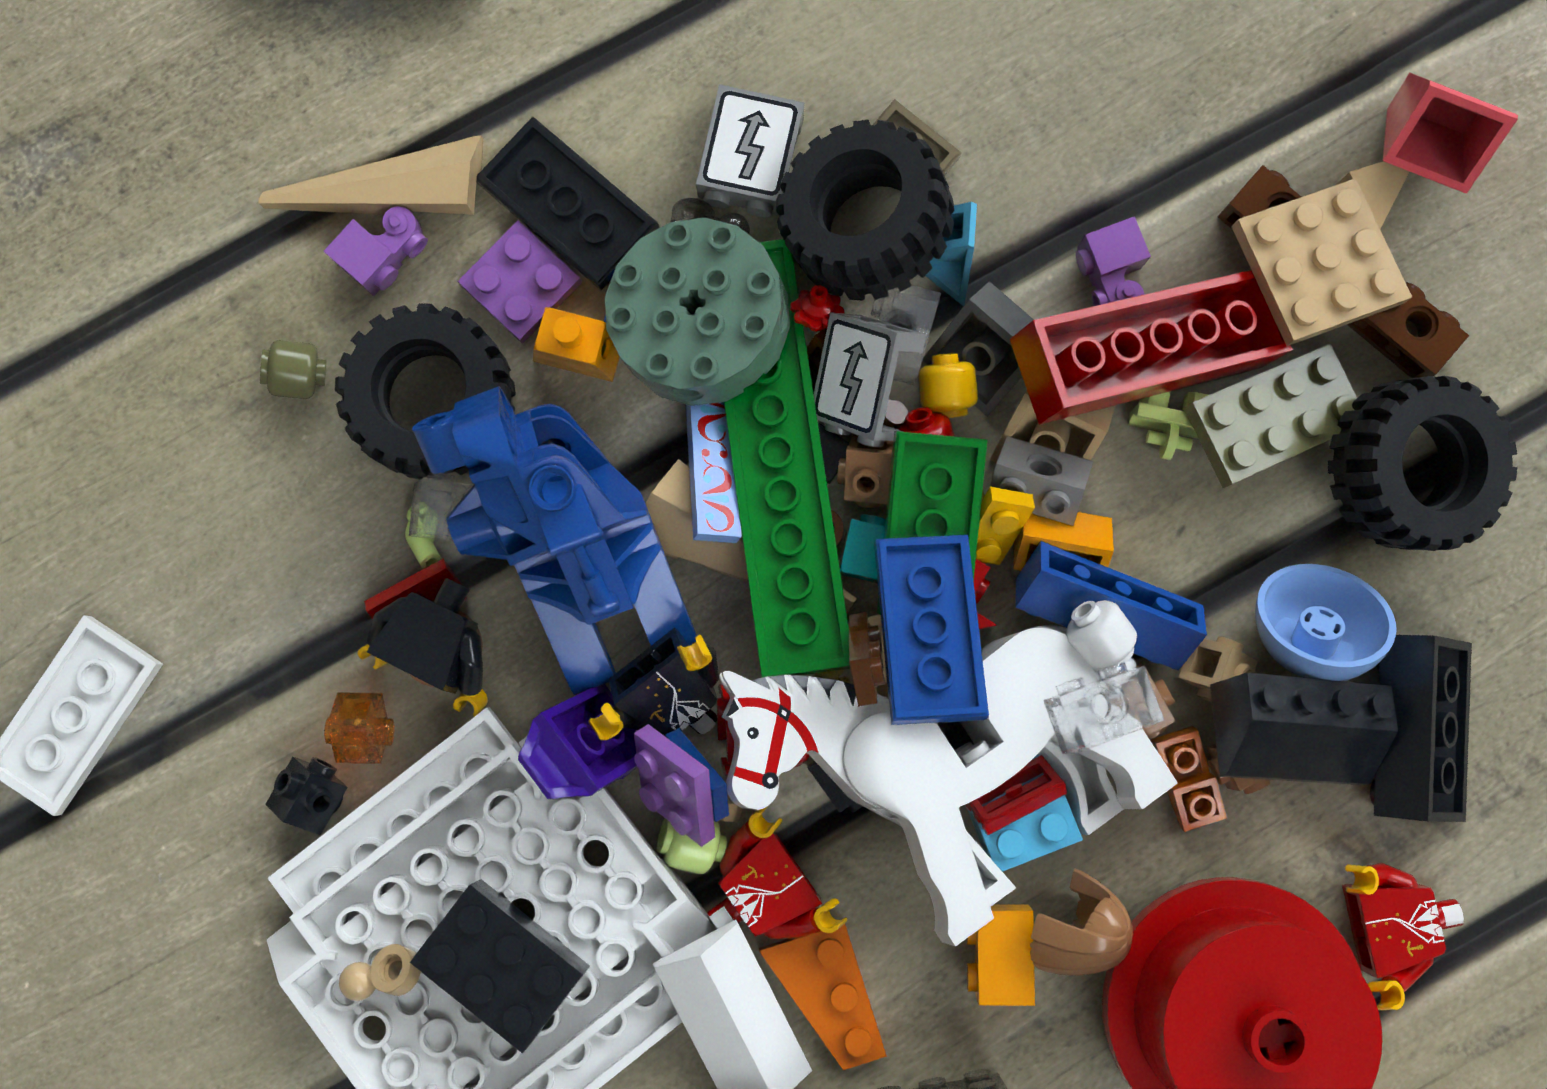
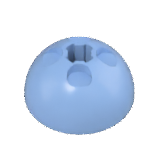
M1298 564L1282 568L1271 574L1263 582L1256 600V625L1264 647L1277 663L1289 672L1302 678L1330 681L1353 679L1375 667L1387 655L1395 641L1396 621L1386 600L1368 583L1338 568L1319 564Z

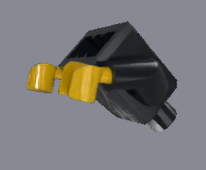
M445 577L434 601L411 592L407 597L398 598L374 614L367 638L368 644L361 647L357 653L360 659L364 660L373 655L375 657L373 669L377 670L389 663L442 691L456 694L459 688L461 694L453 703V708L458 712L462 711L468 701L474 707L473 716L475 717L487 705L488 697L482 689L483 660L481 637L477 633L478 623L458 614L470 589Z
M676 628L669 631L609 678L615 706L612 707L609 703H605L601 707L603 714L597 718H590L588 721L600 740H608L616 736L622 728L639 730L647 724L664 736L678 728L682 731L688 725L698 734L709 732L717 721V715L711 709L718 700L714 686L719 680L717 656L714 648L707 645L700 634L695 637L696 642L689 646Z

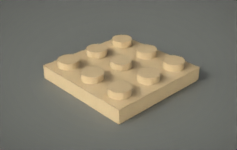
M1356 178L1240 218L1231 226L1286 346L1399 306L1412 298Z

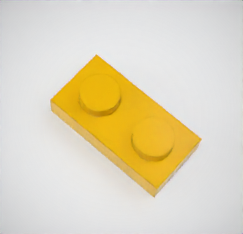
M990 486L981 501L976 559L982 563L1001 564L1035 509L1033 494Z

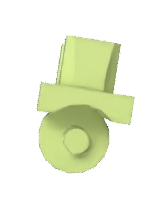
M1171 391L1142 398L1130 412L1128 425L1151 429L1147 432L1146 443L1160 445V458L1171 460L1175 449L1190 451L1193 444L1192 438L1199 439L1184 407L1208 396V394L1188 392L1184 397L1182 411L1168 408Z

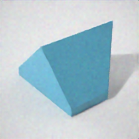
M973 202L954 205L955 211L951 215L954 221L952 235L949 238L943 237L947 248L940 259L932 258L930 261L932 269L925 275L962 306L965 305L975 244L977 204Z

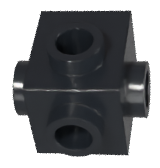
M292 757L286 769L277 776L274 790L265 805L283 823L321 835L332 814L341 806L343 795L348 787L334 775L337 769L326 761L312 757L309 763Z

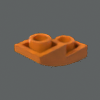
M1191 726L1150 739L1178 782L1167 793L1181 829L1186 832L1227 819L1217 779L1209 771L1199 731Z

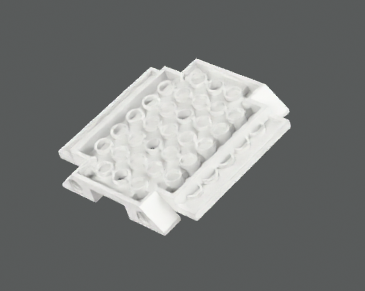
M486 707L268 877V880L293 912L289 917L291 921L267 939L278 983L356 1089H599L682 1023L652 963L717 930L708 913L673 868L666 865L663 858H659L606 789L607 787L592 796L547 799L518 761L519 752L527 736L519 742V746L490 707ZM599 840L607 846L609 857L604 865L592 866L585 860L583 851L589 841ZM480 879L511 903L519 898L529 900L535 908L533 921L590 965L583 977L523 1054L422 972L414 988L404 995L393 996L375 989L372 995L360 1001L350 1000L342 994L339 988L340 975L344 968L355 962H364L371 966L378 952L391 944L407 947L417 953L467 887ZM377 1016L384 1021L386 1034L383 1039L372 1040L365 1035L363 1023L366 1017Z

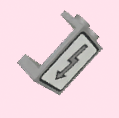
M719 84L696 181L698 198L704 199V203L716 208L726 209L729 205L746 208V212L757 217L769 218L771 214L778 215L776 212V198L779 194H784L779 186L785 172L790 171V163L792 162L797 136L801 134L804 121L805 103Z
M830 312L814 390L817 420L826 423L825 430L841 435H851V433L858 435L857 442L873 447H883L884 441H893L894 431L900 430L883 425L898 354L899 351L923 353L926 334L863 315Z

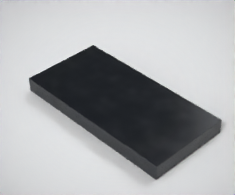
M533 116L477 175L476 182L600 290L611 281L616 265L640 238L660 228L655 219Z

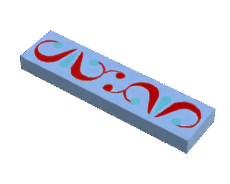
M724 402L695 406L686 404L693 540L737 543L742 537L725 404Z

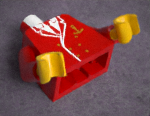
M766 808L756 810L749 820L730 837L725 854L719 864L723 875L719 880V885L727 895V898L707 912L711 921L718 929L734 920H737L738 923L744 920L754 936L764 934L770 939L802 938L820 931L825 933L835 932L848 920L847 917L837 920L830 914V909L840 903L839 900L832 898L820 908H817L822 904L821 897L775 833V830L782 823V819L779 817L775 823L767 822L762 815Z
M1385 863L1366 866L1347 864L1345 871L1353 872L1355 881L1354 884L1342 885L1360 969L1371 976L1382 978L1381 981L1368 983L1371 992H1380L1381 994L1380 1003L1377 1005L1378 1010H1398L1404 1004V993L1433 965L1435 957L1445 953L1446 945L1442 929L1463 925L1462 909L1456 899L1436 902L1431 887L1418 884L1412 874Z

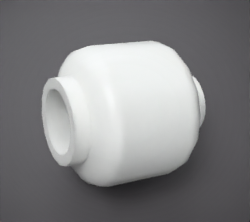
M1107 600L1087 601L1073 611L1066 636H1068L1069 643L1092 668L1113 670L1124 665L1132 657L1137 633L1116 603Z

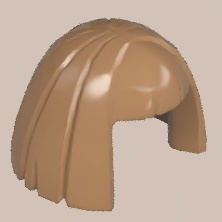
M1074 868L1069 888L1071 891L1078 893L1081 899L1078 901L1076 910L1078 919L1073 920L1072 925L1039 913L1031 935V939L1034 940L1030 943L1032 948L1030 951L1031 960L1036 968L1053 974L1070 976L1096 974L1119 965L1128 955L1132 944L1133 926L1125 906L1106 886L1087 873Z

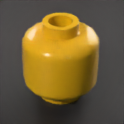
M958 353L931 356L932 364L926 365L918 371L922 408H929L932 412H941L949 418L968 415V408L974 406L978 401L974 365L967 361H959Z

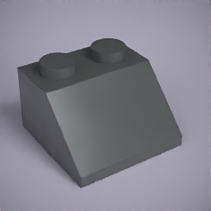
M989 281L967 301L922 360L927 365L932 364L931 356L958 353L959 361L972 363L976 371L978 401L975 406L988 417L1022 378L1009 339L1034 319Z

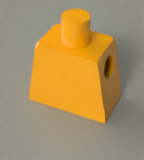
M545 307L533 349V362L613 382L620 356L606 330V322ZM604 344L606 345L604 354L602 356V347Z

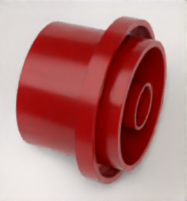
M1215 877L1190 882L1168 891L1151 902L1132 920L1133 937L1128 955L1119 965L1106 971L1102 995L1103 1024L1109 1049L1117 1068L1131 1089H1372L1379 1071L1383 1042L1381 1020L1375 998L1362 976L1358 962L1344 937L1319 910L1308 902L1288 891L1264 882L1237 877Z

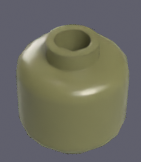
M276 340L271 344L270 350H262L260 384H267V389L273 396L309 399L313 396L316 385L325 386L327 360L318 359L317 348L311 343Z

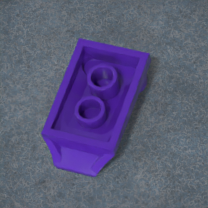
M605 684L592 687L541 712L532 720L528 736L519 752L518 761L547 799L592 796L613 782L624 779L633 770L638 768L635 763L636 746L634 733L638 730L622 728L613 738L600 740L588 723L590 718H597L603 714L601 707L605 703H609L612 707L615 706L612 692Z

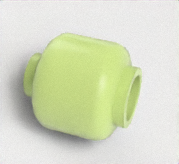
M665 818L658 834L657 853L662 854L664 862L670 868L695 874H704L711 868L714 862H721L725 854L727 838L721 835L719 822L714 821L715 838L701 847L687 835H680Z

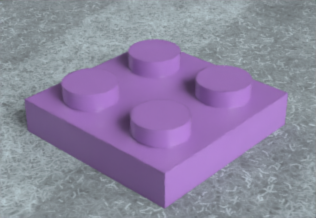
M519 220L457 281L522 344L540 326L545 307L557 309L582 284L581 278Z
M649 724L634 733L636 746L635 763L639 769L641 784L639 795L642 802L650 811H657L666 818L680 835H687L702 847L715 838L709 769Z

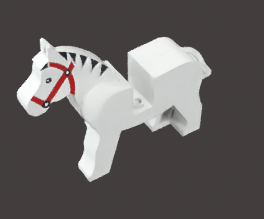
M1042 625L1032 627L994 640L981 649L989 717L986 720L960 721L974 745L968 742L956 750L953 749L937 723L891 725L889 699L877 694V704L858 707L855 688L850 683L801 675L767 676L751 681L731 671H724L719 674V679L730 696L722 718L728 721V728L734 739V753L726 780L727 793L732 802L745 809L760 810L766 808L777 796L779 775L795 767L805 753L809 754L850 799L903 828L917 874L932 899L935 914L934 931L942 943L957 946L993 920L994 916L991 906L1016 889L1006 875L967 832L959 810L960 806L994 790L1019 772L1036 755H1042L1066 784L1067 794L1065 796L1081 835H1090L1124 809H1144L1178 784V782L1140 724L1120 710L1104 693L1135 671V660L1130 658L1124 665L1113 670L1094 669L1069 643L1068 636H1066L1067 628L1061 626ZM1106 769L1114 779L1117 794L1106 774Z

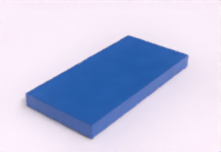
M968 535L876 539L874 548L891 725L986 720L989 717Z

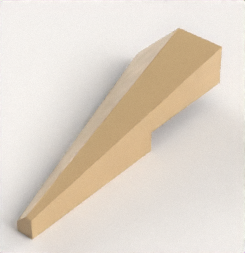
M473 136L264 191L260 195L258 203L264 209L384 215L390 208L399 206L405 207L411 212L474 215L477 175L481 172L482 136Z
M678 459L654 488L645 503L665 555L675 559L682 558L704 565L709 570L749 582L743 537L737 543L693 540L689 467ZM843 588L846 614H848L856 603L857 598Z

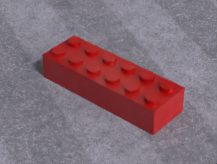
M1252 270L1036 319L1009 339L1039 425L1263 368L1293 351L1291 345L1286 346Z

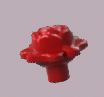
M821 285L812 287L810 291H800L799 298L790 304V310L795 313L794 322L802 324L814 332L827 329L830 312H845L844 308L840 306V297L828 294V290Z

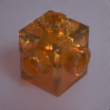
M337 692L324 729L325 742L332 745L335 762L381 764L385 747L392 745L395 733L394 720L387 718L383 693Z

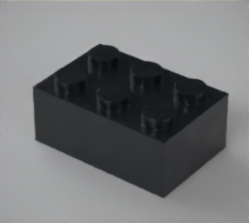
M482 879L467 887L409 962L522 1054L532 1044L590 967L589 964Z

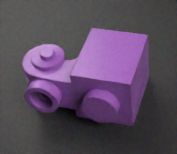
M397 206L385 212L382 223L386 232L381 235L370 234L358 222L352 219L324 250L340 268L373 296L379 290H385L390 287L398 276V269L403 265L401 262L406 256L409 258L416 257L423 251L428 242V239L422 234L421 224L411 211L405 207Z
M1135 216L1085 234L1077 246L1076 261L1082 275H1088L1092 286L1096 287V290L1092 292L1093 305L1097 306L1144 295L1140 284L1131 280L1125 281L1124 278L1125 274L1141 269L1151 257Z

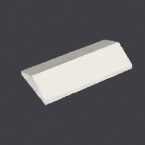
M737 920L652 963L717 1089H794L812 1072Z

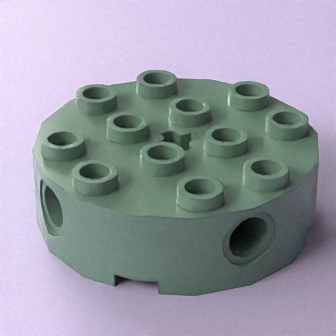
M708 218L670 222L640 238L616 265L605 295L606 330L627 368L659 397L690 406L726 402L743 393L744 388L755 383L763 373L766 375L779 360L790 329L788 294L764 246L737 225Z

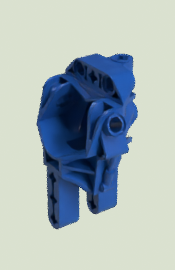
M498 386L455 402L453 410L427 417L412 427V431L433 474L444 473L465 465L469 469V477L474 485L446 517L453 542L461 555L506 559L510 566H515L573 695L580 694L592 687L609 683V678L616 674L596 622L634 608L633 604L651 646L673 628L680 632L689 646L696 642V631L660 543L643 495L609 462L574 418L561 406L545 404L515 415L501 387Z

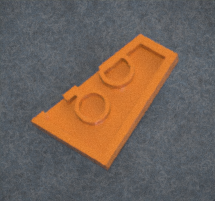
M846 924L833 933L820 931L802 938H789L759 948L760 954L843 1070L887 1057Z

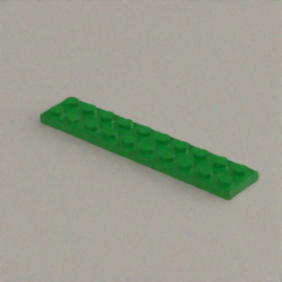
M784 239L763 241L759 243L766 249L788 294L790 329L780 358L766 375L763 373L755 383L744 388L743 393L724 402L761 676L808 675L851 669L849 663V627L804 328L802 324L794 322L795 313L790 310L791 302L799 298L793 255L785 245Z

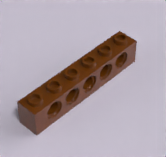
M1262 165L1217 217L1232 229L1231 226L1240 218L1298 199L1301 196L1289 187L1288 180L1282 174L1269 170ZM1406 282V285L1412 295L1410 300L1399 306L1347 324L1410 378L1435 376L1469 337L1460 328V323L1453 315L1445 311H1439L1426 300L1424 292L1419 287ZM1406 320L1416 325L1418 337L1408 332Z

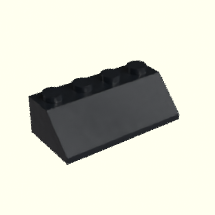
M1396 635L1391 649L1376 665L1379 670V685L1392 686L1398 732L1380 764L1370 787V799L1374 805V816L1427 822H1466L1472 643L1433 635Z
M1244 673L1210 684L1220 777L1368 785L1371 784L1398 732L1392 686L1257 673Z

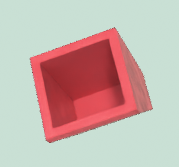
M1409 72L1387 108L1383 161L1467 194L1518 120V115Z

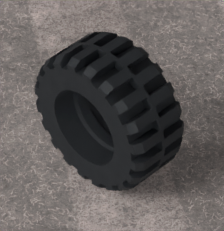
M869 120L853 121V126L844 128L843 124L830 129L831 134L821 139L818 135L808 143L810 148L804 154L799 152L790 163L793 170L791 173L785 172L779 186L784 194H779L776 198V212L779 215L777 220L778 229L785 240V245L807 277L816 286H824L828 293L836 296H842L845 292L849 300L862 301L865 299L866 294H872L875 300L889 296L888 291L898 287L901 292L911 287V279L917 275L923 278L932 269L930 261L933 257L936 259L941 258L947 248L943 237L949 238L952 235L954 221L951 215L955 211L953 198L932 149L925 140L918 139L914 131L905 126H899L896 129L893 122L877 120L876 125H871ZM872 187H891L902 191L894 212L877 228L853 236L838 235L831 232L832 222L837 211L854 194Z
M419 303L417 311H411L406 305L393 308L392 313L394 317L388 320L381 314L369 321L373 329L366 335L358 331L350 340L356 345L353 353L350 355L343 352L339 365L346 371L344 377L338 376L335 378V392L340 394L343 400L339 401L336 407L339 417L347 422L345 431L352 441L361 446V451L390 470L402 473L409 478L422 480L423 477H430L433 480L448 479V473L456 472L459 475H463L469 472L466 465L444 473L433 474L430 471L414 433L401 427L392 417L390 410L391 389L399 373L413 361L427 356H445L456 362L465 375L466 390L464 399L500 386L511 404V397L516 395L515 382L510 378L509 372L511 369L506 358L480 325L470 317L467 319L463 318L457 310L446 306L441 311H438L433 304Z
M1428 376L1383 383L1373 387L1370 393H1363L1353 401L1352 408L1354 410L1345 411L1338 421L1337 426L1342 428L1340 433L1332 435L1329 449L1334 450L1333 460H1328V474H1333L1335 484L1330 486L1334 500H1341L1343 506L1339 510L1347 522H1357L1354 526L1356 532L1364 538L1374 539L1376 544L1387 548L1436 551L1460 548L1463 543H1472L1485 532L1483 528H1491L1502 515L1498 512V509L1508 505L1513 493L1508 489L1510 481H1516L1518 467H1513L1512 455H1517L1516 442L1510 441L1507 433L1512 429L1505 416L1497 415L1496 412L1500 408L1490 396H1481L1482 391L1480 388L1469 382H1460L1455 377ZM1418 425L1422 426L1432 437L1438 450L1440 462L1436 485L1431 494L1422 503L1416 500L1408 489L1402 468V458L1406 442Z

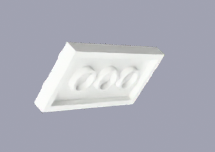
M83 615L0 737V781L51 815H62L163 666V663L92 616Z

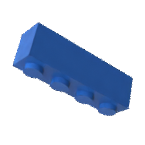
M1040 541L1016 577V608L1068 628V624L1072 620L1071 615L1073 611L1082 603L1104 600L1116 603L1137 633L1134 654L1179 671L1207 636L1204 607L1202 604L1043 541Z

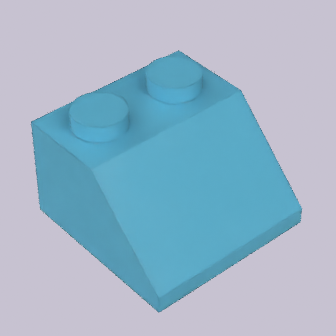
M1042 773V774H1040V775H1038V776H1036V777H1034V778L1028 780L1027 782L1023 783L1022 786L1025 785V784H1027V783H1029V782H1031V781H1033V780H1035V779H1037L1038 777H1040V776H1042V775H1044V774ZM1004 793V794H1002V795L996 797L995 799H993V800H991V801H989V802L983 804L982 806H985V805H987L988 803H990V802H992V801H994V800H996V799H998V798H1000V797L1006 795V793ZM1065 795L988 836L984 832L982 824L978 823L974 818L973 812L968 810L983 850L1002 872L1083 840Z

